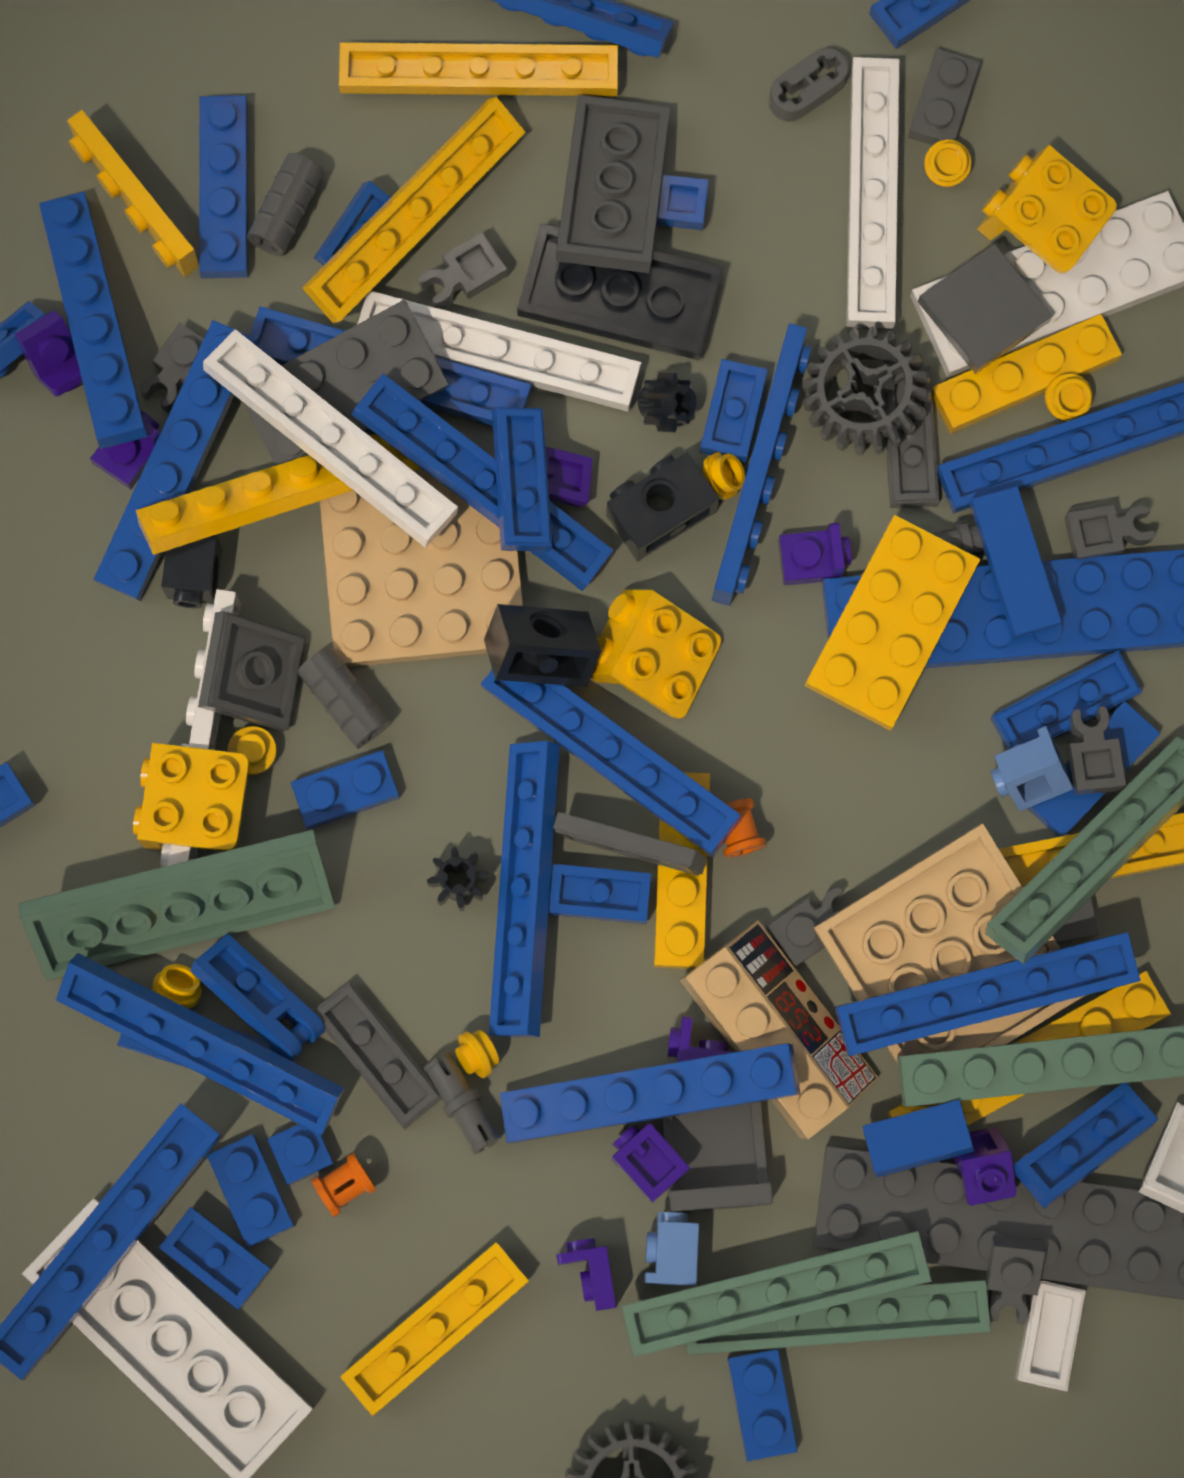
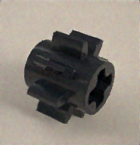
M658 372L657 381L645 380L644 387L638 396V408L642 416L645 417L643 423L645 425H656L659 432L673 433L677 430V424H689L690 418L696 409V396L690 387V380H679L677 373Z
M452 847V858L445 862L434 857L433 864L439 870V876L428 878L427 884L433 888L441 887L442 892L437 899L440 906L445 904L448 899L457 901L460 911H464V900L471 896L476 900L482 901L483 894L477 888V882H484L489 879L486 871L475 872L474 867L479 859L477 853H473L468 859L459 857L456 847ZM463 869L466 870L469 885L464 887L457 884L453 889L449 888L450 881L447 874L450 871L459 874Z

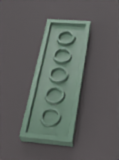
M314 830L18 903L21 922L46 981L63 977L69 961L77 953L103 966L222 937L227 933L230 935L335 908L333 894Z

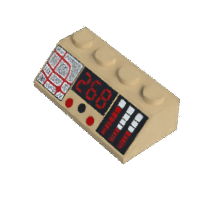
M759 920L755 921L679 980L720 1035L729 1044L733 1052L786 1043L793 1044L801 1095L773 1099L771 1102L800 1139H810L847 1110L878 1079V1076L861 1054L847 1055L840 1026Z

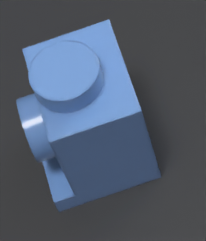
M1046 726L1037 729L1040 737L1018 744L994 756L998 768L991 770V775L1001 797L1010 794L1019 812L1074 789L1062 756Z
M658 1212L656 1232H647L645 1254V1263H655L654 1273H644V1284L696 1286L699 1223H688V1213Z

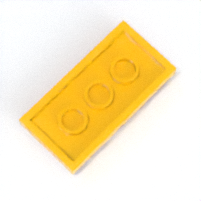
M894 515L804 686L891 731L980 559Z

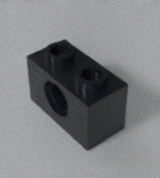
M688 452L677 459L673 455L663 458L650 469L651 475L637 484L633 480L627 481L609 495L611 500L607 502L606 516L637 562L717 512L719 497ZM663 495L673 505L670 509L659 512L651 509L647 501L652 496Z
M497 604L484 637L495 680L587 687L602 652L589 612Z

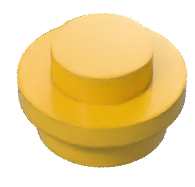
M942 140L935 143L928 150L924 159V169L927 177L934 184L941 187H953L960 184L967 177L971 168V157L964 145L955 140Z
M1066 373L1055 377L1048 384L1045 391V404L1048 411L1055 418L1063 421H1070L1084 416L1092 404V389L1089 383L1077 374Z
M719 452L705 458L702 474L719 499L727 500L734 497L738 490L743 487L745 481V471L739 459L730 453L722 455Z
M249 726L238 730L231 737L227 752L244 754L250 763L248 775H258L264 773L273 765L277 755V747L268 731L260 727Z
M181 964L166 966L154 977L151 986L152 991L188 1009L194 1007L199 1002L202 993L200 980L190 971L191 968Z
M480 1029L472 1034L465 1031L458 1036L460 1046L455 1049V1052L463 1069L470 1075L475 1072L481 1078L489 1076L492 1073L491 1068L499 1064L497 1051L489 1037Z

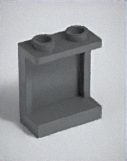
M761 1102L661 1118L663 1138L690 1167V1170L668 1189L669 1212L683 1213L768 1206L773 1203L771 1183H768Z

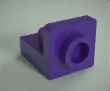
M55 310L14 334L35 378L55 397L71 391L81 384L82 377L71 334L63 317Z
M142 410L148 437L100 449L99 446L90 457L91 462L96 467L130 490L140 479L160 435L157 430L160 425Z
M545 446L549 500L579 508L588 504L593 458Z
M829 523L825 531L779 535L778 544L783 586L818 583L827 578L842 577L845 565H851L849 536H841L839 523Z
M682 1016L680 1028H670L667 1057L676 1058V1062L734 1053L728 1051V1043L721 1041L699 1040V1047L689 1046L693 1017Z
M650 1123L641 1131L635 1124L632 1125L613 1143L618 1152L612 1156V1162L624 1171L651 1203L656 1201L690 1170V1167Z
M997 1126L969 1132L974 1152L953 1157L962 1175L967 1203L973 1206L1015 1197L1017 1191L1011 1150Z
M595 1238L565 1243L567 1253L556 1254L558 1265L588 1261L589 1264L588 1271L580 1272L584 1302L595 1301L596 1311L616 1308L607 1247L596 1248Z

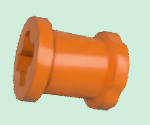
M753 798L739 799L726 803L741 815L742 820L726 840L727 847L723 850L725 858L739 857L765 848L767 846L766 839L759 836L752 815V809L755 807Z
M354 1152L347 1155L346 1163L323 1178L316 1175L310 1179L318 1195L334 1218L341 1214L340 1208L364 1192L372 1194L377 1190Z

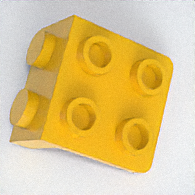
M1047 145L1032 158L1025 154L1015 164L1008 174L1013 182L1005 192L998 189L985 203L981 211L987 216L977 227V230L990 241L1003 231H1009L1056 272L1064 274L1074 267L1116 211L1117 204L1110 195L1052 146Z
M623 589L622 593L612 602L608 611L609 619L601 635L597 638L602 652L590 679L596 683L620 684L671 718L681 719L686 716L721 645V638L718 633L655 591Z
M152 743L150 758H144L141 769V787H145L142 806L138 805L136 807L133 820V834L137 835V840L145 849L162 851L163 844L217 851L235 849L238 845L250 763L248 758L241 753Z

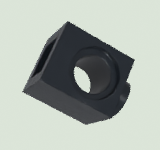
M217 535L166 551L161 587L167 599L173 600L174 605L196 609L201 608L202 603L214 604L222 547Z

